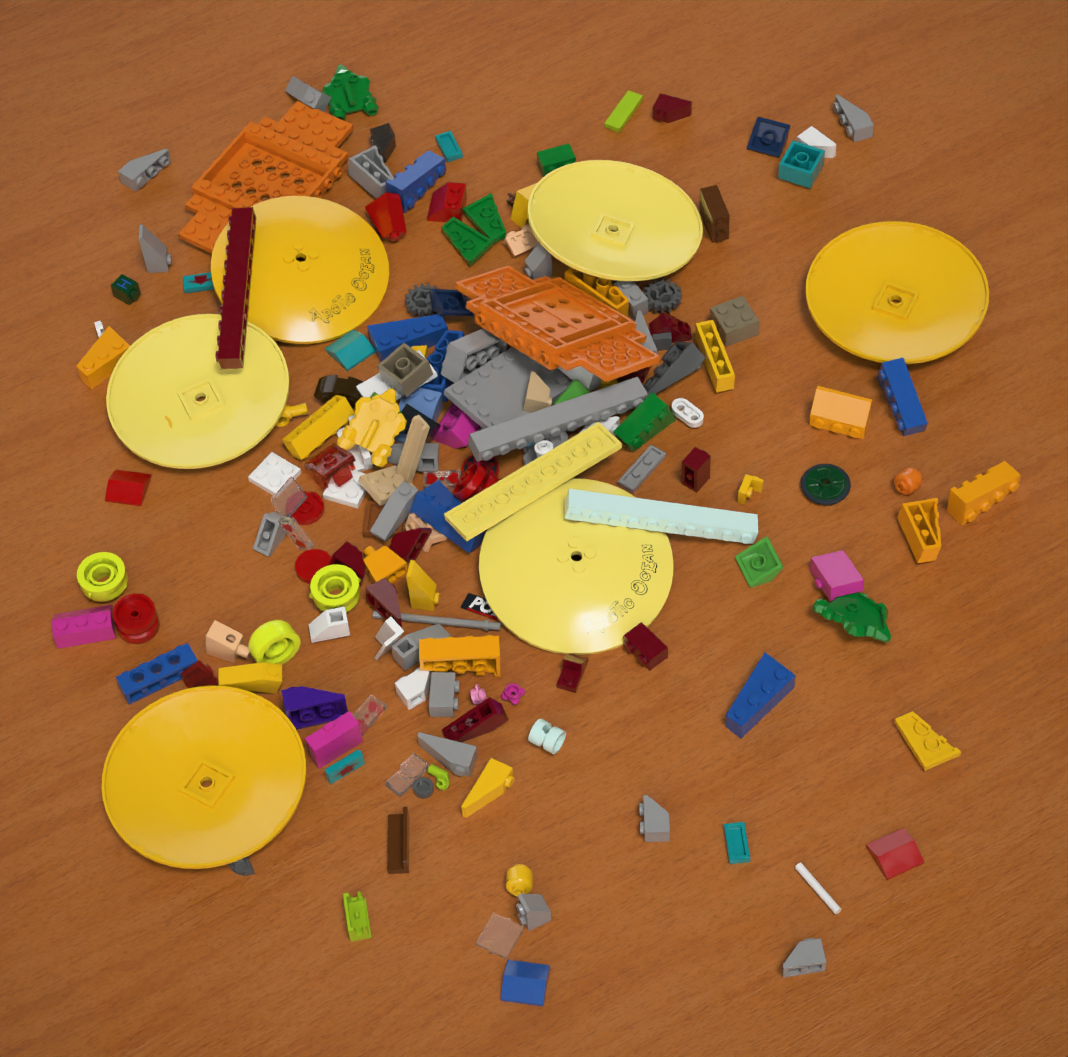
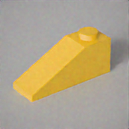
M410 560L406 578L411 608L434 611L436 604L440 603L441 594L438 593L437 585L414 560Z
M261 662L218 669V686L276 694L282 683L281 664Z
M491 758L462 804V816L467 818L503 795L506 789L510 788L514 783L513 768Z

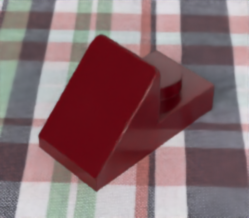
M568 654L564 657L563 669L557 682V688L576 693L589 661L588 658L574 654Z

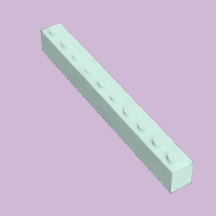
M568 489L565 498V519L741 542L744 544H754L758 535L757 514Z

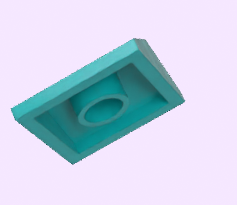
M356 330L350 331L325 348V351L347 372L376 353V350L364 334Z

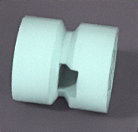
M540 718L533 725L528 741L538 747L543 745L544 750L556 754L564 743L566 731L557 726L552 727L551 723Z

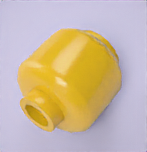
M516 864L509 868L506 874L507 891L515 896L529 894L533 888L532 870L523 864Z

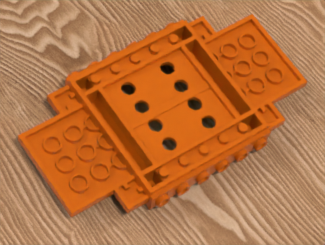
M297 101L279 122L266 116L258 124L250 121L240 134L233 139L231 144L223 150L222 154L213 161L212 165L203 172L202 176L193 183L191 187L193 196L187 201L185 208L195 213V216L178 233L179 239L212 253L220 233L229 223L228 218L232 213V208L251 207L263 202L260 200L263 196H269L270 199L285 196L322 198L327 189L331 188L333 182L341 176L343 171L342 165L349 158L348 152L338 147L354 130L353 124L321 110L314 109L300 101ZM256 161H260L262 163L261 165L257 166L252 165ZM270 167L276 169L275 171L271 172L266 171ZM282 174L290 175L288 178H280ZM297 180L304 181L303 184H294ZM234 184H242L241 187L233 188ZM255 190L256 193L248 195L247 191Z
M508 265L458 281L455 284L456 290L473 299L466 302V308L475 314V324L549 370L561 367L568 371L582 366L588 372L601 378V380L609 382L640 369L650 367L660 361V355L641 345L646 342L647 335L636 330L637 324L635 321L560 277L550 279L547 276L532 280Z

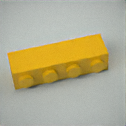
M709 320L696 323L695 340L700 352L706 357L704 363L716 393L734 389L735 374L714 321Z
M335 395L285 436L282 441L292 457L301 460L305 459L315 448L323 445L328 437L335 435L340 427L348 424V417L355 415L346 397Z

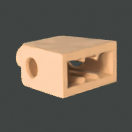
M214 620L206 635V654L232 663L236 661L238 656L248 659L250 652L248 646L243 645V635Z

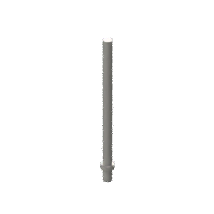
M375 610L373 611V618L383 619ZM401 613V620L407 622L484 629V631L501 630V623L490 622L487 619L485 621Z

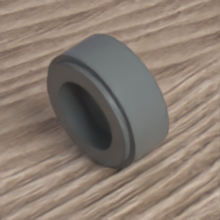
M426 777L418 778L413 784L414 794L421 799L430 797L434 792L433 782Z

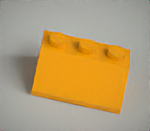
M817 386L810 414V426L845 434L853 438L864 439L870 423L872 399Z

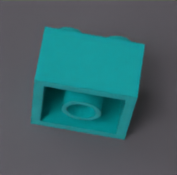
M793 140L779 163L778 178L811 189L824 166L825 150Z

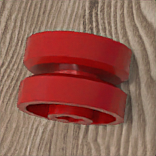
M475 462L458 479L452 494L460 501L468 500L500 481L499 477L492 472L486 473V467L479 462Z
M134 593L124 596L115 604L112 613L118 634L124 641L131 644H141L154 638L159 631L160 621L154 602L150 597Z

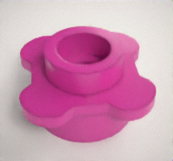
M510 683L506 686L505 692L501 694L503 700H509L512 704L516 705L519 703L520 697L525 694V690L517 684Z

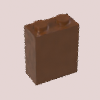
M718 186L701 188L700 215L712 243L729 239L730 215Z

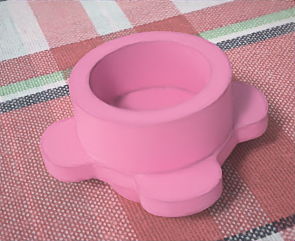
M475 684V688L470 691L474 705L480 704L487 699L484 688L481 689L479 684Z

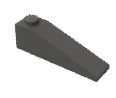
M676 341L662 357L663 364L654 369V377L649 378L643 387L648 394L647 397L652 392L656 394L698 370L703 365L702 362L706 357L692 342Z

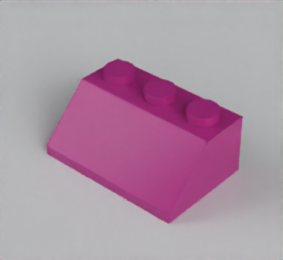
M452 403L440 421L441 427L432 440L454 449L468 446L469 435L478 431L481 426Z
M113 605L54 614L52 618V632L57 648L116 639L115 623L112 614Z

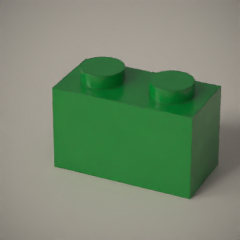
M570 143L537 152V164L543 177L557 168L576 162V157Z

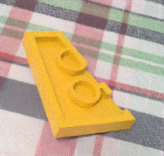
M913 711L895 719L894 724L924 771L961 755V751L958 748H953L947 743L946 738L935 733L931 726Z

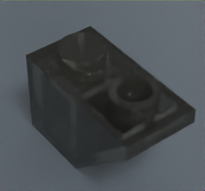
M389 123L370 129V137H368L371 147L377 146L378 153L383 157L384 163L388 161L396 147L395 134Z

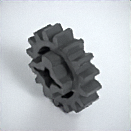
M661 278L660 282L655 279L654 284L649 282L648 287H644V294L648 298V309L654 308L655 313L658 310H661V313L664 310L670 313L671 308L676 310L677 305L681 304V287H677L676 282L671 284V279H668L667 282L663 278Z
M421 283L420 287L414 285V290H408L409 294H405V306L408 312L412 311V316L418 314V317H422V315L428 316L429 314L435 315V311L432 310L429 291L430 289H437L436 285L430 287V283L427 286Z

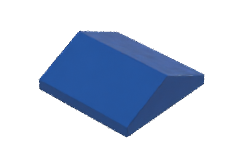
M508 960L503 976L501 1001L543 1007L550 965Z

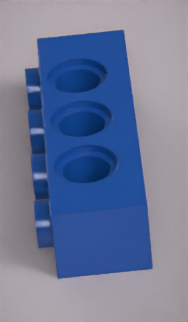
M186 643L177 646L172 651L157 656L149 662L142 663L130 671L123 672L116 679L120 690L130 705L201 671L191 647Z

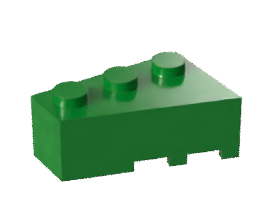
M652 392L613 433L621 443L634 452L675 422L676 419L668 405Z

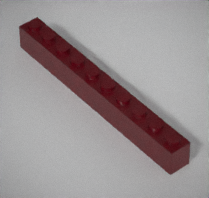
M253 207L232 208V213L228 218L230 230L227 231V239L229 245H226L227 260L224 261L226 275H223V284L225 287L221 292L223 305H220V314L222 319L218 323L220 335L217 336V345L219 351H216V362H219L221 369H237L244 366L257 219Z

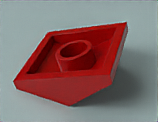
M115 469L108 479L105 502L142 506L152 475Z
M904 828L866 844L867 849L886 880L924 864L915 840Z

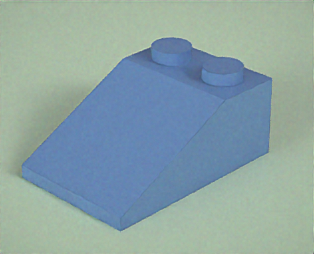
M419 387L407 398L405 396L401 397L399 410L402 411L405 405L408 404L437 422L443 409L442 393ZM400 431L394 438L395 442L405 443L407 434Z

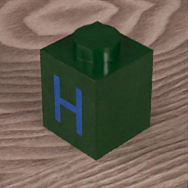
M123 274L110 285L113 296L128 305H131L141 295L138 282Z

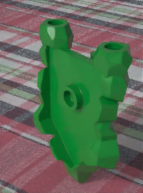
M340 64L337 66L331 83H327L322 91L332 97L329 102V112L332 116L345 120L346 114L364 110L369 116L376 115L379 106L376 104L377 100L369 92L371 81L368 77L357 76V74L349 71L344 65Z
M856 592L839 596L830 603L823 599H817L812 606L813 612L822 615L826 620L832 619L837 623H842L847 633L854 637L869 636L883 642H890L891 634L886 622L889 612L887 607L883 603H875L865 593Z

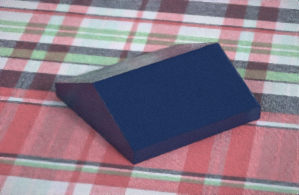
M757 116L747 149L780 158L787 143L790 125Z
M430 289L433 311L440 315L474 316L473 312L466 308L468 300L460 291Z

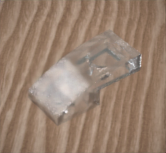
M412 754L400 764V770L386 780L385 786L401 797L425 773L429 764L416 754Z

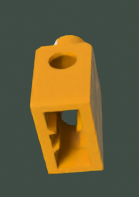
M368 546L363 552L366 556L363 560L364 569L373 584L384 578L393 584L408 572L407 562L387 546H383L377 551L373 546Z

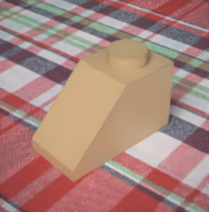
M533 371L530 374L523 411L535 412L550 407L552 403V398L549 397L550 388Z

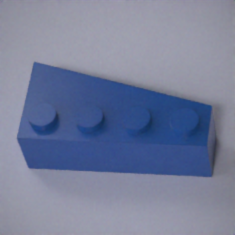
M428 150L415 160L414 165H407L403 173L398 172L394 175L393 180L388 179L385 182L387 193L400 194L403 213L413 208L415 203L425 195V192L435 184L439 177L445 174V158Z
M436 314L368 325L367 329L369 340L382 362L403 343L409 347L427 345V348L435 346L445 331L448 330V326L442 315Z
M439 480L416 494L410 511L468 553L481 545L486 532L485 530L466 541L445 520L444 513L460 505L461 502Z

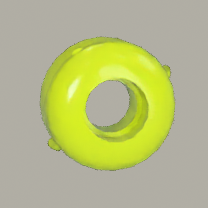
M98 552L92 554L81 562L77 570V579L82 592L93 601H111L120 596L127 587L128 575L121 558L113 553ZM110 577L104 582H97L100 578Z
M333 564L323 567L316 572L311 580V593L309 597L313 599L317 608L322 612L340 607H345L346 612H349L359 601V583L361 579L357 577L351 568L344 565ZM333 590H343L340 594L337 595L329 594Z
M271 620L262 624L253 632L248 648L256 663L264 662L282 665L297 653L301 642L298 634L289 623L283 620Z

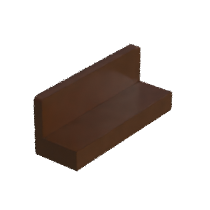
M403 807V814H388V874L409 873L408 807Z

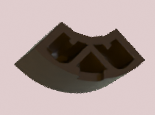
M338 375L324 376L319 378L314 396L323 403L328 402L335 395L346 397L350 406L355 408V403L362 397L356 386L363 383V381L350 376L348 379L338 378Z

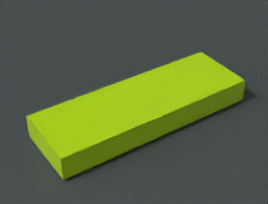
M628 90L604 123V127L620 133L643 101V95Z

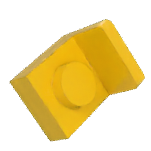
M746 474L738 491L737 503L745 505L747 498H751L753 491L762 493L764 480L757 476Z

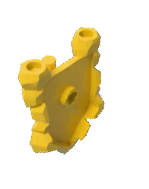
M388 389L383 394L372 397V399L370 397H360L355 403V417L351 419L349 426L346 425L342 430V435L337 440V445L349 451L357 444L373 452L371 463L381 468L387 464V458L391 456L392 448L390 446L393 445L394 438L400 431L405 429L407 423L403 414L399 413V405L396 403V391L394 389Z

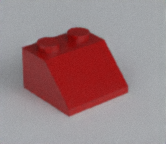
M448 182L434 191L427 221L447 222L452 217L462 221L463 208L467 200L466 183Z

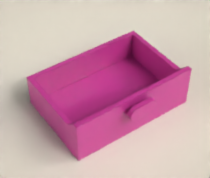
M844 550L811 557L810 572L815 578V585L818 589L822 588L830 601L839 596L863 591L864 580Z
M350 711L334 721H330L323 728L305 738L311 759L318 769L363 742L360 725Z

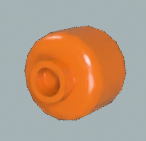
M912 467L903 469L894 478L897 491L904 495L913 494L923 483L922 474Z

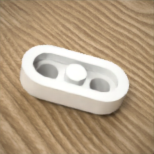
M678 398L672 402L671 410L673 415L686 425L696 428L703 424V412L688 400Z

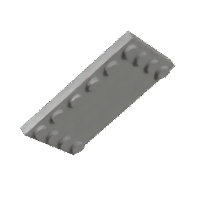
M511 347L446 388L444 395L485 429L532 413L523 411L531 371L535 372L550 388L549 397L552 398V402L563 393L572 381L558 369L549 370L516 348Z

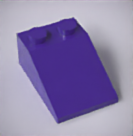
M303 686L289 687L288 689L281 690L286 715L296 730L329 723L348 712L344 694Z

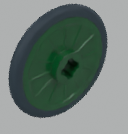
M832 464L812 466L803 474L801 479V489L804 495L812 502L821 505H832L842 501L848 495L851 488L850 478L847 473L840 467Z

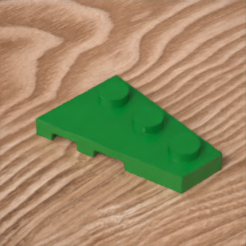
M492 193L463 208V213L484 236L493 240V244L506 237L507 233Z
M455 217L449 219L442 226V232L469 266L473 265L493 246V240Z

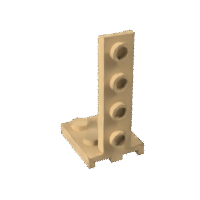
M420 415L414 416L411 421L398 466L394 465L359 477L358 482L379 506L387 503L391 494L403 481L415 487L412 481L430 426Z

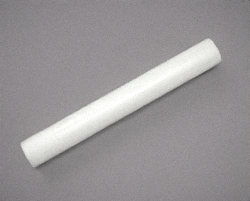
M801 862L798 863L795 869L835 915L842 910L805 866Z

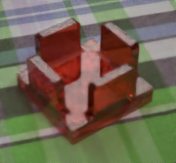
M336 443L331 444L304 462L306 468L312 472L316 483L324 489L328 488L326 480L331 477L336 486H342L353 478L350 470L356 469L353 463L356 461L354 455L339 447Z

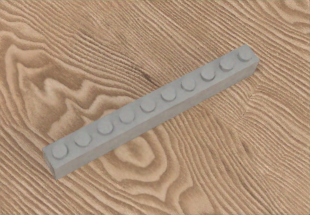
M635 377L476 431L469 435L467 444L477 462L487 461L493 456L507 454L510 450L516 448L522 449L528 444L538 443L551 436L556 437L565 431H573L583 425H591L594 421L608 419L617 413L623 414L629 409L637 408L647 398L648 394L639 378Z

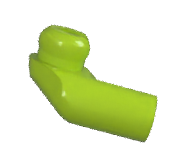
M431 764L428 768V773L436 777L437 788L440 790L447 789L450 784L448 772Z

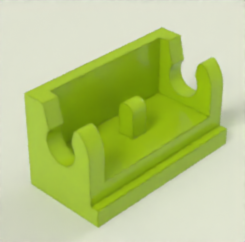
M357 892V897H351L349 893H343L350 941L372 938L366 898L363 899L361 892Z

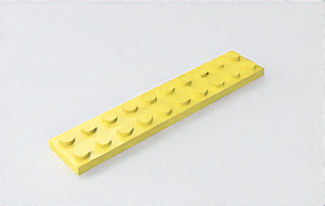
M597 422L444 513V518L468 541L620 450L622 443L600 422Z

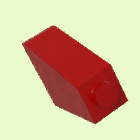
M386 192L365 206L367 213L382 238L397 241L407 233L400 194Z

